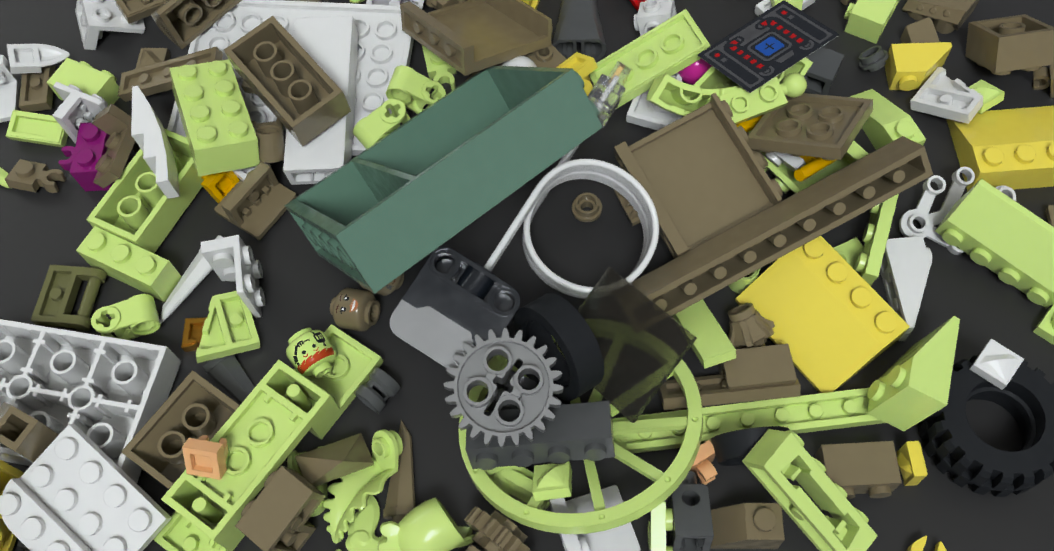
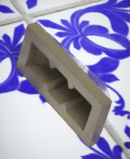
M362 433L295 456L301 475L315 487L374 465Z

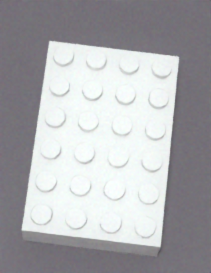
M0 319V406L3 402L13 405L58 433V435L68 424L76 425L137 484L142 468L121 453V451L168 399L181 360L167 346ZM0 443V460L26 466L33 464L32 461Z

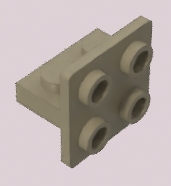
M260 162L255 169L247 174L244 181L240 180L214 210L224 219L257 240H260L287 210L284 205L297 196L295 192L278 182L269 165Z

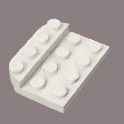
M73 424L66 426L20 478H11L0 496V514L5 525L30 551H143L172 519L81 429Z

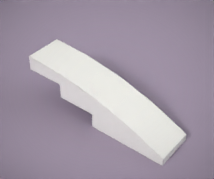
M132 86L131 136L143 151V159L156 175V184L167 199L180 197L178 171L172 146L165 129L139 86Z

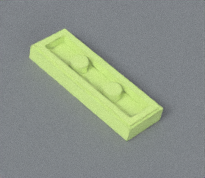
M703 299L673 315L704 369L736 358V349Z

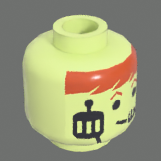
M310 327L295 333L288 340L289 346L286 349V355L296 372L304 377L314 376L315 379H318L332 370L331 364L336 358V350L323 331L312 330Z

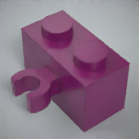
M80 123L75 147L64 146L61 149L65 156L70 158L59 160L58 163L64 170L70 171V174L85 192L106 191L110 189L113 183L103 189L93 181L98 172L95 166L108 149L105 147V143L110 135L92 123Z

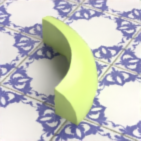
M805 57L777 75L779 83L781 84L784 77L790 73H799L804 76L813 62ZM664 74L655 78L646 100L664 110L680 116H686L710 103L711 94L716 93L719 97L741 87L737 84L733 87L721 89H703Z

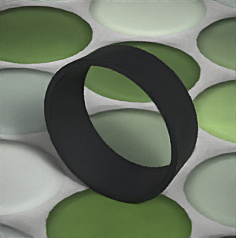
M782 426L748 428L723 433L711 438L718 464L723 466L745 465L742 460L768 429L787 431L789 428Z

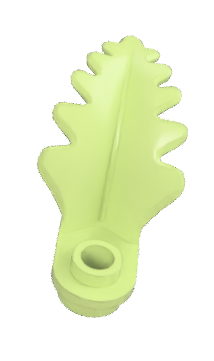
M382 429L373 435L371 445L373 466L340 477L342 479L341 482L332 483L328 486V492L334 495L335 498L326 499L323 502V507L330 510L324 514L323 518L326 522L330 523L326 529L331 534L332 541L335 544L341 542L344 538V533L348 532V522L352 523L355 520V510H363L367 505L368 496L381 493L387 479L398 472L399 456L403 451V443L399 434L394 430Z

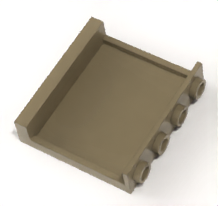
M467 0L428 13L411 1L400 4L402 31L464 76L551 46L552 19L521 0Z
M716 93L711 94L710 103L628 146L626 141L614 147L615 159L621 169L631 174L651 197L658 215L659 234L674 259L782 201L781 196H783L780 185L775 179L770 180L764 170L766 165L763 158L758 152L753 153L748 145L749 138L742 126H736L731 118L733 113L730 106L725 100L720 101Z

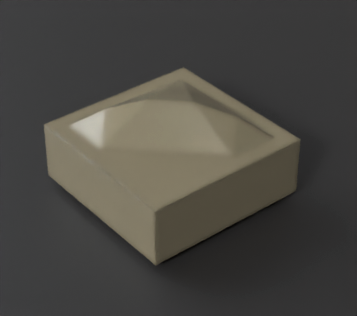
M141 48L135 69L170 60L171 53L168 48Z

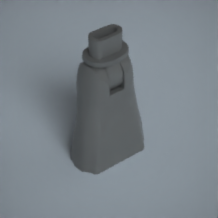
M561 0L552 45L566 59L577 52V42H581V54L593 57L595 61L600 60L605 55L607 50L597 0Z

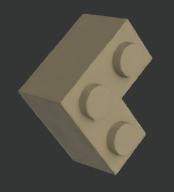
M281 466L279 470L272 472L264 483L265 488L259 496L244 507L241 513L242 518L235 527L263 551H300L317 529L308 519L326 495L296 470Z

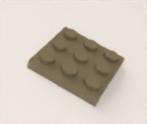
M803 93L796 98L785 95L788 103L782 108L763 115L748 135V145L751 149L760 150L765 153L779 152L793 156L820 157L824 160H841L872 113L873 99Z

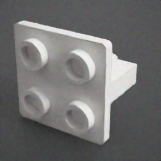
M56 82L53 88L63 99V103L52 116L76 144L80 123H92L95 116L104 110L108 103L96 94L88 95L83 93V91L72 84L66 86Z

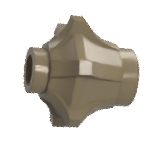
M752 303L738 305L727 313L730 319L728 338L734 348L766 346L767 338L774 334L772 329L775 327L774 322L762 317L755 310Z

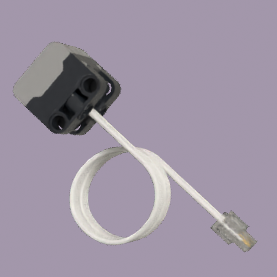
M619 61L608 77L604 74L600 76L587 96L599 111L598 118L603 127H605L620 104L626 89L623 86L631 71L629 67ZM579 145L565 154L557 166L539 181L484 267L449 247H440L431 253L391 315L390 328L392 332L445 368H458L459 365L456 364L452 356L454 354L462 357L466 355L462 346L463 343L474 348L476 346V334L483 341L488 340V332L492 329L496 338H501L503 329L507 328L509 330L514 322L515 315L520 307V296L512 286L499 279L491 271L522 223V245L525 257L532 270L547 285L564 294L583 299H598L614 295L613 292L632 283L644 271L656 250L659 238V220L651 197L631 174L618 166L596 159L585 158L570 161ZM575 179L597 181L619 192L633 206L641 221L644 238L639 261L628 277L615 284L603 287L582 286L561 278L542 262L532 244L530 225L540 205L555 186Z

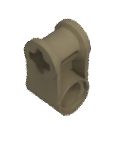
M279 119L264 123H257L256 120L251 121L258 139L259 160L264 163H275L284 160L285 135L283 124Z

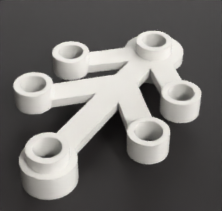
M966 166L956 170L952 174V184L940 211L930 214L929 211L934 198L945 190L946 182L938 175L928 178L923 183L924 191L916 209L905 212L900 218L899 228L904 237L923 236V238L926 237L946 247L951 254L960 255L964 253V251L956 246L946 243L942 236L935 232L936 227L934 226L942 222L953 205L961 198L965 187L974 181V171ZM960 173L966 175L967 182L961 180ZM935 182L938 185V190L932 189L930 183ZM1004 185L996 187V189L1016 201V193L1012 188ZM914 219L920 223L921 229L913 225Z

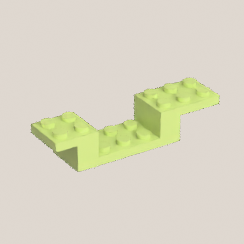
M331 324L324 333L336 350V358L332 362L331 366L333 368L328 374L318 379H315L314 376L304 377L296 372L295 368L292 369L278 360L210 440L219 443L221 438L227 439V471L222 479L189 475L185 470L161 498L175 512L171 516L172 519L153 540L167 551H233L245 536L235 527L242 518L241 513L244 507L257 496L264 487L268 476L278 470L308 431L321 440L355 399L354 392L360 385L366 384L369 381V375L376 367L379 368L384 362L382 357Z

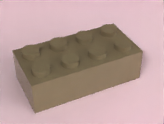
M271 16L224 49L235 71L302 147L351 112L343 91L274 16Z

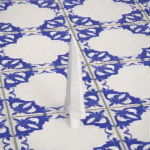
M218 235L215 239L224 238V237H222L221 235ZM201 248L164 303L160 324L178 308L213 270L201 254Z

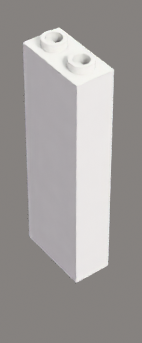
M353 15L296 18L294 39L343 91L351 112L303 147L286 129L283 172L291 185L317 184L352 160L359 37Z

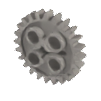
M504 328L501 338H496L495 333L490 329L488 340L483 341L476 334V346L474 348L463 343L462 346L466 355L464 357L456 354L452 356L456 364L459 365L458 368L446 369L447 374L453 377L454 381L445 382L444 388L453 391L454 394L446 397L445 402L449 405L457 404V407L450 412L451 417L458 418L463 416L458 426L459 429L462 431L470 426L473 427L470 434L472 440H475L481 433L484 434L485 446H489L494 437L498 438L499 446L502 449L505 446L506 438H511L515 447H519V436L523 434L532 442V429L536 428L544 433L546 428L542 422L543 418L549 421L555 420V415L549 408L561 406V401L553 397V394L562 393L563 386L554 384L553 381L561 378L562 372L550 370L556 364V357L545 359L544 356L548 351V347L544 345L536 350L534 348L536 337L532 336L527 342H524L522 330H519L514 338H509L508 329ZM493 356H504L508 360L507 366L500 371L492 370L488 366V362ZM521 360L523 362L522 366L510 380L512 392L504 391L499 397L491 415H485L486 409L492 404L498 394L496 384H504L516 361ZM525 374H533L539 379V385L532 390L523 389L518 382ZM478 385L486 387L489 393L485 400L474 402L469 399V392L473 387ZM507 404L515 405L520 410L519 417L512 422L504 421L499 416L501 408Z

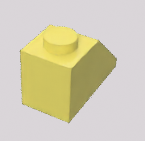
M952 43L891 44L888 51L889 58L885 61L886 64L884 65L889 90L910 91L920 89L938 67L944 65L952 48Z

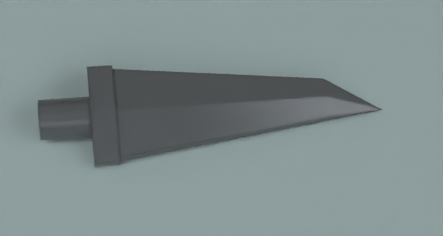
M235 354L209 360L203 366L205 372L211 375L240 403L255 388L236 359Z

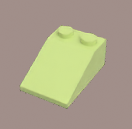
M953 316L915 343L878 380L871 384L867 394L870 399L868 414L902 431H906L947 406L960 324L959 318Z

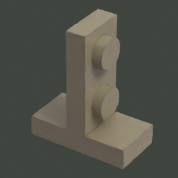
M110 104L99 112L92 122L93 125L110 135L105 143V147L108 149L95 166L98 172L93 181L103 189L121 177L131 151L133 150L137 153L140 149L131 136L132 117L114 104Z

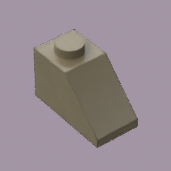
M741 503L711 510L714 537L710 549H778L785 540L782 507L778 503Z

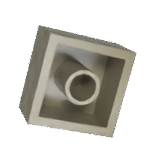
M1026 14L969 22L965 56L976 62L978 66L989 69L994 75H1008L1011 71L1020 69L1024 71H1037L1041 66L1053 65L1054 27Z

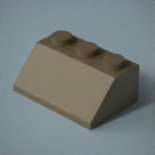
M168 0L150 15L161 32L182 50L242 0Z
M192 370L125 446L121 453L170 489L186 470L182 446L188 438L198 439L202 435H208L210 441L240 405Z

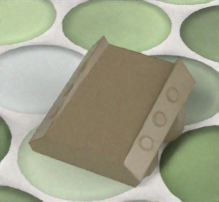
M907 0L902 11L907 12L909 17L917 21L930 17L936 31L941 34H949L954 30H959L980 0Z

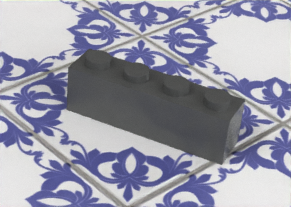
M608 400L564 404L558 408L550 407L549 410L555 415V420L549 421L543 418L542 422L546 431L542 433L536 428L532 429V442L524 434L519 436V447H515L511 438H506L505 446L502 449L499 446L498 438L494 437L489 446H485L484 434L481 433L475 440L470 438L473 428L470 426L466 429L465 450L472 469L492 470L503 466L527 467L539 463L563 464L575 460L588 459L590 461H600L604 458L615 457L610 402ZM519 409L500 410L499 412L500 418L507 422L516 420L520 415ZM486 411L485 415L489 416L493 411Z

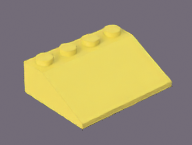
M1054 105L990 110L982 114L977 112L969 124L946 119L960 168L966 166L975 173L974 181L966 186L967 192L981 178L995 188L1001 185L1008 186L1013 190L1054 187ZM962 173L964 181L967 182L966 175Z
M822 236L778 258L735 299L739 305L752 303L755 310L762 317L774 322L775 327L772 328L774 334L769 338L775 345H789L794 366L819 393L835 392L898 341L910 327Z

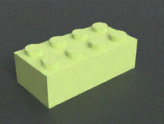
M216 60L169 68L175 101L198 177L257 166L260 163L258 139L230 60Z
M166 129L165 132L172 146L178 171L180 197L167 199L156 184V175L143 159V151L140 148L123 170L121 177L113 183L86 219L92 227H99L152 253H155L203 187L201 183L204 181L201 178L202 176L198 177L187 138Z

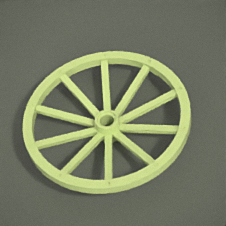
M585 319L595 338L615 340L604 364L603 380L594 387L588 402L602 401L626 343L648 352L658 359L664 367L610 403L612 417L672 376L675 377L684 394L688 416L613 422V435L686 429L680 450L665 472L614 443V458L654 481L651 486L623 503L605 508L595 461L587 459L583 461L595 511L586 513H556L540 510L545 500L535 501L534 496H532L526 505L503 492L489 478V475L511 466L496 467L492 470L472 469L465 450L466 429L462 431L458 429L462 458L473 483L483 497L498 511L522 525L559 534H588L616 528L642 517L664 502L679 487L694 464L702 439L703 414L701 397L693 374L677 352L658 337L646 331L637 334L631 325L616 321ZM557 343L558 350L560 351V353H561V354L563 355V357L565 358V356H564V354H563L561 348L559 347V345H558V343ZM501 355L494 356L488 362V366L495 371L504 369L508 364V360ZM513 366L512 370L516 372L518 368ZM481 385L473 387L469 392V399L474 402L483 401L488 393V389ZM580 397L570 401V404L581 403ZM463 416L460 417V419H459V424H460L461 420L463 419Z

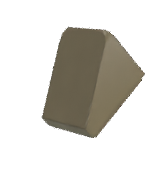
M930 17L907 25L900 38L902 43L940 42Z

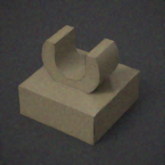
M1054 62L1053 65H1049V68L1041 66L1039 70L1033 71V89L1043 90L1050 86V98H1054Z

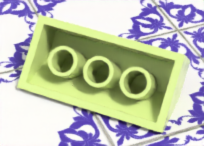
M981 178L953 205L935 232L941 235L943 240L949 245L956 246L970 255V258L975 263L986 266L996 273L1001 281L1025 293L1027 298L1033 303L1042 305L1045 308L1050 307L1054 304V227Z

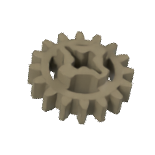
M475 506L464 519L466 524L476 532L472 540L483 551H531L524 544L528 536L511 520L496 510L489 515Z

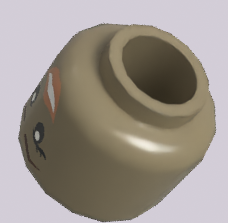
M344 288L332 299L330 313L333 315L334 322L338 327L365 332L377 323L380 316V304L370 291Z

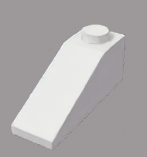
M923 236L888 239L880 268L889 306L910 326L898 341H905L915 327L929 270L932 265V252L929 247H926Z

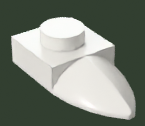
M7 44L11 74L42 73L41 67L58 64L70 56L69 52L47 44Z

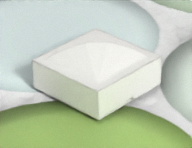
M990 339L970 370L1003 390L1024 358L995 340Z

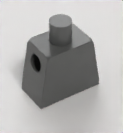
M689 471L679 487L668 498L667 508H672L673 530L668 531L669 546L673 547V551H710L714 533L708 486L697 484L696 473Z

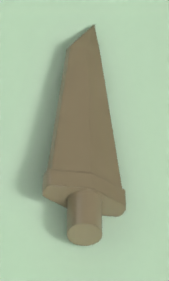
M402 420L398 434L403 443V451L399 456L398 472L390 477L385 509H383V519L392 520L396 523H399L407 513L416 507L412 437Z

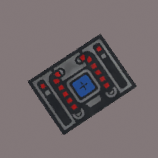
M783 0L702 51L698 56L751 93L838 37L839 34Z

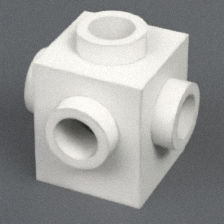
M646 0L645 2H640L638 13L634 14V28L636 31H640V36L677 14L674 0Z

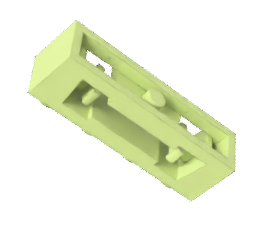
M768 429L742 460L745 466L819 551H867L878 536L868 525L869 519L867 516L852 506L847 500L848 495L846 491L831 481L825 473V466L810 456L803 447L805 445L803 440L797 434L789 430ZM787 479L796 480L801 487L792 485ZM819 508L821 510L828 511L833 518L827 515L825 517V515L819 510Z

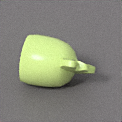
M435 497L413 508L399 523L393 521L382 523L380 531L385 538L378 542V551H450L454 548L471 545L474 542L472 540L474 534H472V529L468 526H457L442 503Z

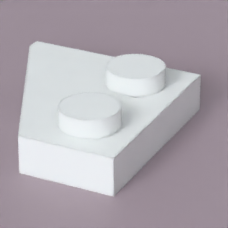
M938 67L910 100L911 110L966 124L970 123L983 106V96L980 93L968 88L958 78L951 80L946 76V69L943 67Z

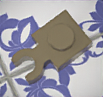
M20 159L7 175L5 181L9 188L36 193L39 187H44L47 192L58 193L59 189L55 181L65 182L66 178L63 171L59 169L49 170L47 164Z

